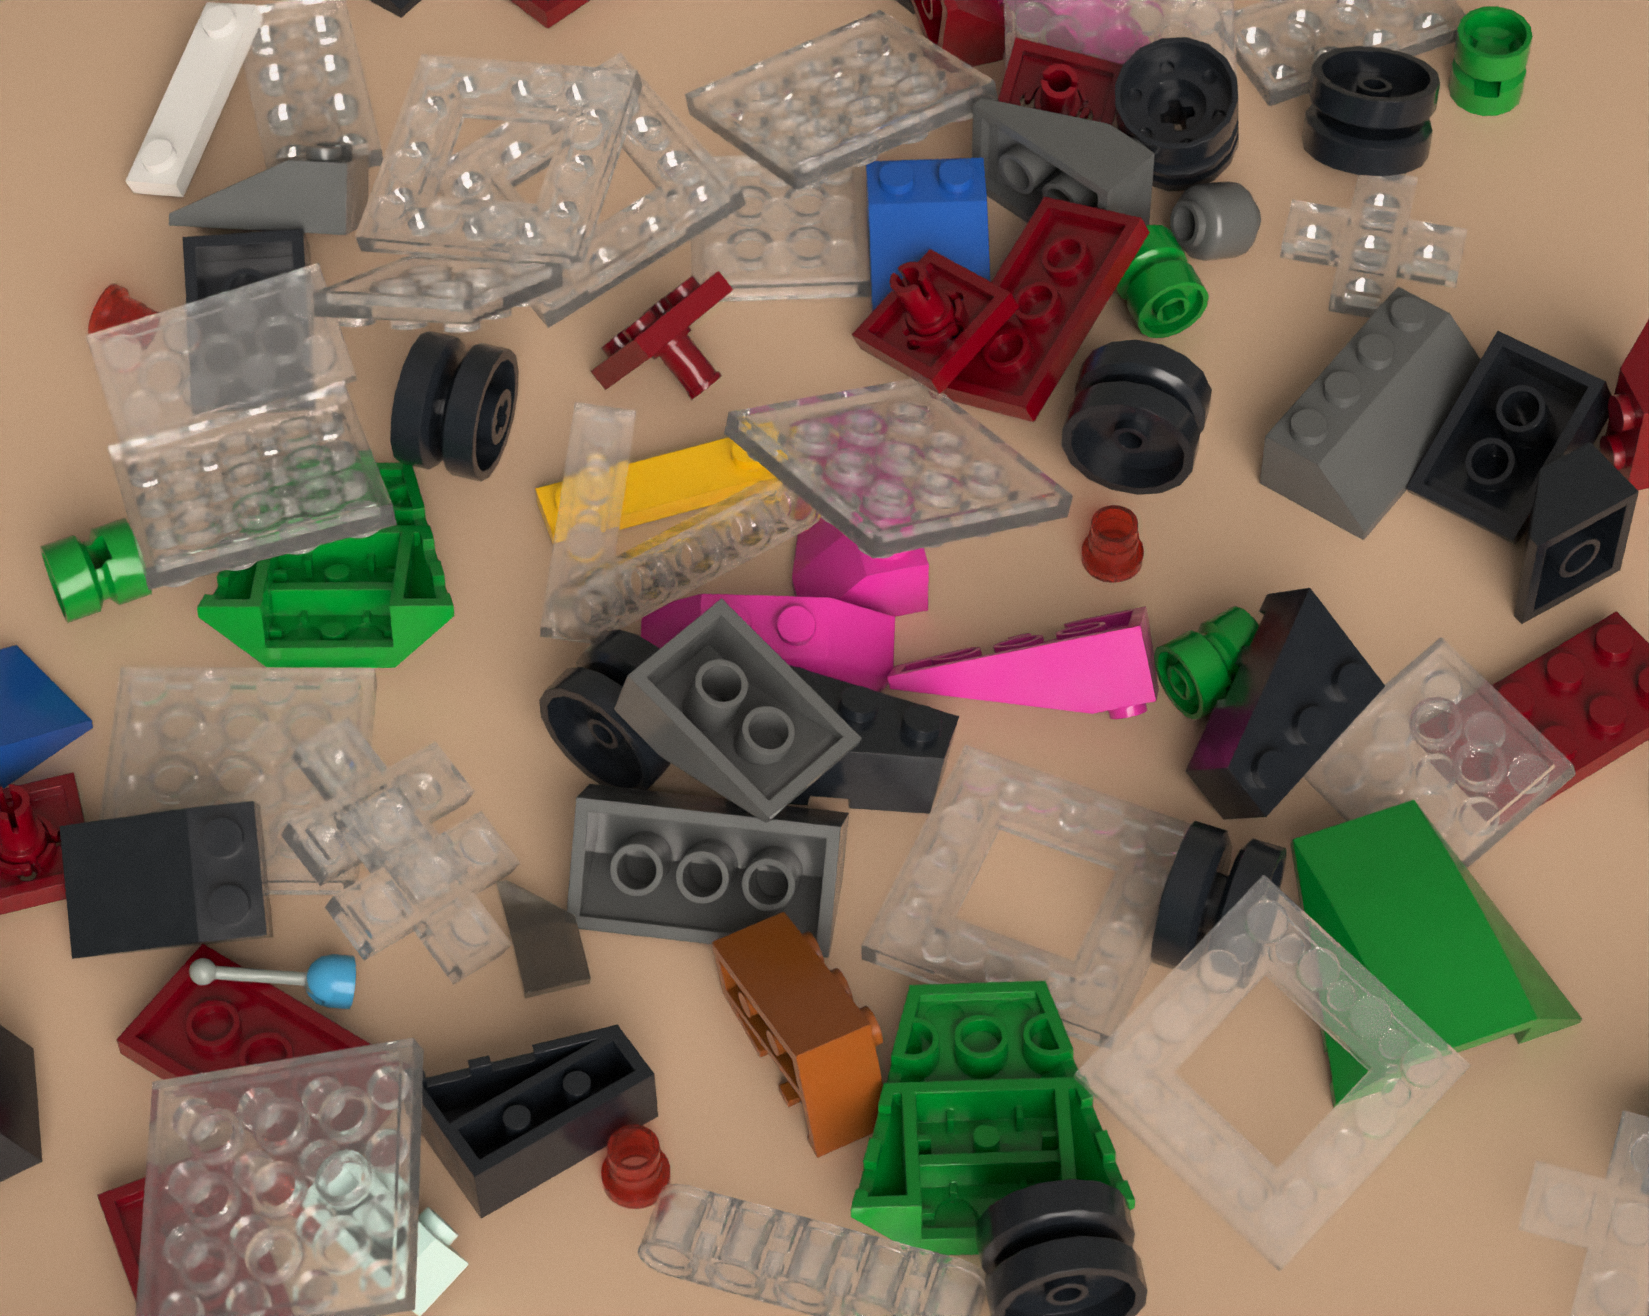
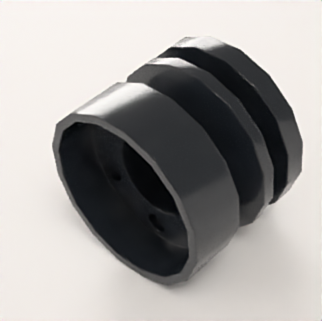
M1188 37L1161 38L1139 48L1123 64L1115 83L1117 129L1130 138L1137 139L1147 149L1155 153L1153 187L1166 191H1185V189L1196 184L1215 181L1231 165L1239 145L1238 82L1228 59L1210 44ZM1174 125H1181L1182 130L1175 131Z

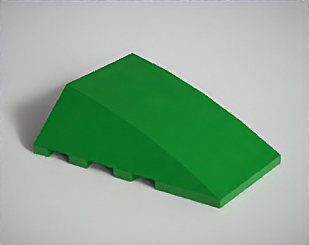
M289 463L260 508L262 519L257 526H249L240 539L241 551L235 561H226L218 573L217 589L213 595L205 594L197 606L198 618L267 668H395L454 617V605L451 595L446 589L445 574L441 561L438 560L433 533L430 525L427 524L425 506L413 466L403 463Z
M1415 800L1343 822L1291 841L1290 845L1303 925L1308 930L1312 954L1309 962L1313 986H1317L1322 1022L1320 1029L1324 1052H1328L1332 1077L1330 1091L1333 1108L1396 1087L1407 1070L1511 1034H1514L1518 1044L1579 1024L1582 1021L1581 1016Z
M1046 981L909 985L891 1053L889 1074L886 1083L883 1084L872 1138L869 1137L863 1160V1172L859 1188L855 1190L851 1205V1217L920 1256L979 1255L975 1232L976 1222L990 1205L1008 1194L1039 1183L1068 1179L1099 1181L1118 1189L1128 1201L1130 1210L1135 1208V1197L1128 1180H1123L1116 1163V1151L1107 1130L1102 1129L1093 1107V1095L1086 1078L1080 1076L1073 1059L1074 1049Z

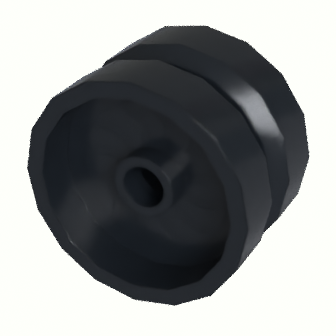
M1353 46L1336 48L1319 55L1312 64L1309 96L1312 104L1305 112L1302 133L1304 150L1320 163L1333 169L1356 175L1385 177L1406 174L1422 167L1429 157L1433 132L1430 117L1436 110L1440 88L1438 72L1421 59L1404 52L1382 47Z
M432 331L420 334L404 362L395 391L390 434L394 458L400 463L424 469H431L443 460L446 470L454 476L480 482L489 478L497 467L506 447L515 414L519 369L516 355L512 350L479 343L467 352L464 343L458 337Z
M1141 340L1110 342L1093 350L1081 365L1075 385L1074 400L1069 405L1062 428L1061 446L1070 463L1088 479L1104 487L1135 495L1166 492L1180 486L1193 471L1199 449L1200 434L1204 430L1210 409L1212 389L1204 372L1187 356L1169 347Z
M620 629L603 631L581 654L576 662L577 667L566 669L545 690L539 699L540 714L551 738L557 746L589 778L600 785L648 790L663 775L671 763L659 756L614 708L627 676L660 648L637 634Z
M1194 821L1189 826L1182 840L1164 886L1152 940L1151 960L1154 964L1185 973L1199 961L1210 936L1206 958V967L1210 980L1243 991L1248 986L1255 971L1272 922L1285 871L1286 848L1253 838L1240 849L1228 875L1232 854V844L1228 831Z
M1068 1179L1043 1182L1008 1194L990 1205L977 1220L975 1232L981 1268L989 1276L986 1295L990 1315L1136 1316L1145 1306L1148 1290L1141 1259L1133 1249L1135 1231L1129 1204L1118 1189L1099 1181Z

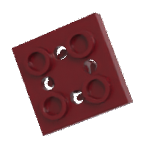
M1016 37L998 101L1021 106L1020 102L1022 99H1024L1026 105L1034 100V109L1078 117L1081 112L1079 118L1088 119L1089 114H1091L1092 121L1107 123L1113 126L1116 115L1115 83L1123 64Z
M929 249L918 262H907L897 268L904 277L902 280L897 274L892 273L889 281L892 291L853 332L852 336L863 351L936 393L941 394L1014 314L1019 306L1009 291ZM959 332H962L957 339L952 340L953 336H956Z
M719 270L701 284L692 275L645 311L634 323L627 326L603 345L601 349L607 358L591 370V373L606 390L651 357L654 360L660 357L688 392L690 399H694L722 375L719 371H716L689 337L688 333L691 331L689 326L734 289Z
M74 772L21 785L8 784L9 787L4 789L0 786V915L66 899L61 845L56 846V843L61 842L59 826L85 822ZM33 872L37 874L36 877L30 881H23L20 879L22 875L24 877H29L33 874Z

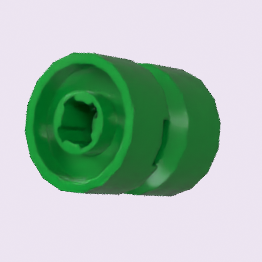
M1489 6L1472 10L1461 18L1457 28L1454 47L1455 57L1452 62L1448 85L1450 97L1457 106L1469 113L1480 116H1498L1511 111L1519 104L1523 94L1527 72L1526 65L1529 60L1533 37L1531 26L1523 16L1511 9Z
M1146 225L1150 233L1117 285L1116 290L1120 297L1127 301V308L1142 334L1150 338H1165L1176 335L1193 325L1205 311L1209 295L1194 268L1188 263L1182 248L1171 230L1163 225Z
M126 518L92 528L89 539L83 542L76 536L71 535L40 546L52 589L67 623L101 612L104 600L111 599L116 604L122 605L152 594L150 580L141 552Z
M1237 606L1230 607L1202 622L1198 632L1189 630L1156 648L1154 663L1159 681L1166 695L1184 716L1192 720L1200 719L1213 712L1219 699L1226 698L1240 668L1235 665L1243 646H1250L1259 627L1257 621L1246 610Z

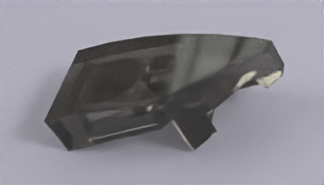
M508 880L496 882L508 938L512 943L524 998L589 984L591 976L575 916Z

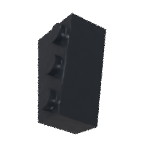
M1311 588L1266 595L1259 610L1264 616L1250 646H1243L1235 662V665L1240 668L1225 699L1217 701L1185 770L1223 820L1267 817L1385 687L1384 683Z
M789 665L862 738L855 748L790 804L808 805L810 796L848 799V806L851 809L930 814L945 772L959 716Z
M618 1024L532 1045L533 1052L491 1062L488 1055L468 1060L469 1068L427 1078L425 1071L403 1076L411 1120L481 1219L658 1117L655 1074Z

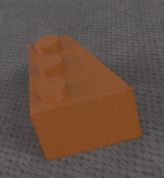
M781 912L711 942L722 992L759 1057L769 1054L787 1078V1082L779 1085V1092L787 1106L791 1107L800 1102L803 1105L809 1131L807 1136L808 1143L816 1157L819 1158L873 1134L878 1115V1103L883 1088L876 1046L883 1043L882 1032L871 1009L868 1006L858 1008L853 1001L850 987L843 973L838 968L829 970L825 965L821 949L810 931L801 934L785 912Z

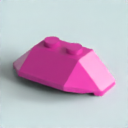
M698 594L642 609L641 637L658 648H662L722 598L788 665L800 667L857 686H863L877 692L882 691L889 685L887 676L894 667L895 617L830 597Z

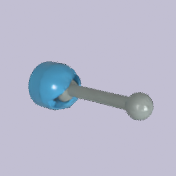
M331 954L316 959L310 965L307 972L215 966L211 960L200 958L191 964L189 975L191 980L198 985L210 984L214 979L301 985L306 989L308 996L318 1005L327 1008L350 1009L355 992L356 962L353 955Z

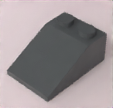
M980 98L973 104L972 158H984L986 194L989 198L1027 223L1045 196L1141 217L1145 225H1149L1155 153L1147 149L1140 141L1130 138L1107 123Z
M317 142V146H306V153L289 159L169 213V226L261 231L303 229L304 233L347 235L367 225L369 154L352 153V143Z
M722 598L627 676L614 708L659 756L765 823H768L855 748L862 739Z

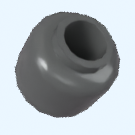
M1229 181L1196 184L1185 189L1173 207L1170 217L1171 231L1181 248L1191 258L1203 261L1235 258L1247 253L1255 242L1261 224L1260 210L1251 193L1241 184Z

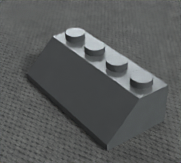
M1397 287L1265 436L1260 484L1356 537L1365 540L1407 490L1409 482L1481 360L1451 314Z
M589 784L576 797L565 928L712 944L711 942L785 912L801 934L807 931L813 934L823 957L829 958L843 880L849 813L786 806L768 823H765L732 801L722 798Z

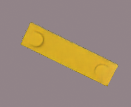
M769 426L535 488L536 501L553 547H558L789 485V470Z

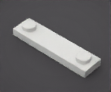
M206 2L126 178V183L133 193L184 197L262 22L263 16L256 5Z

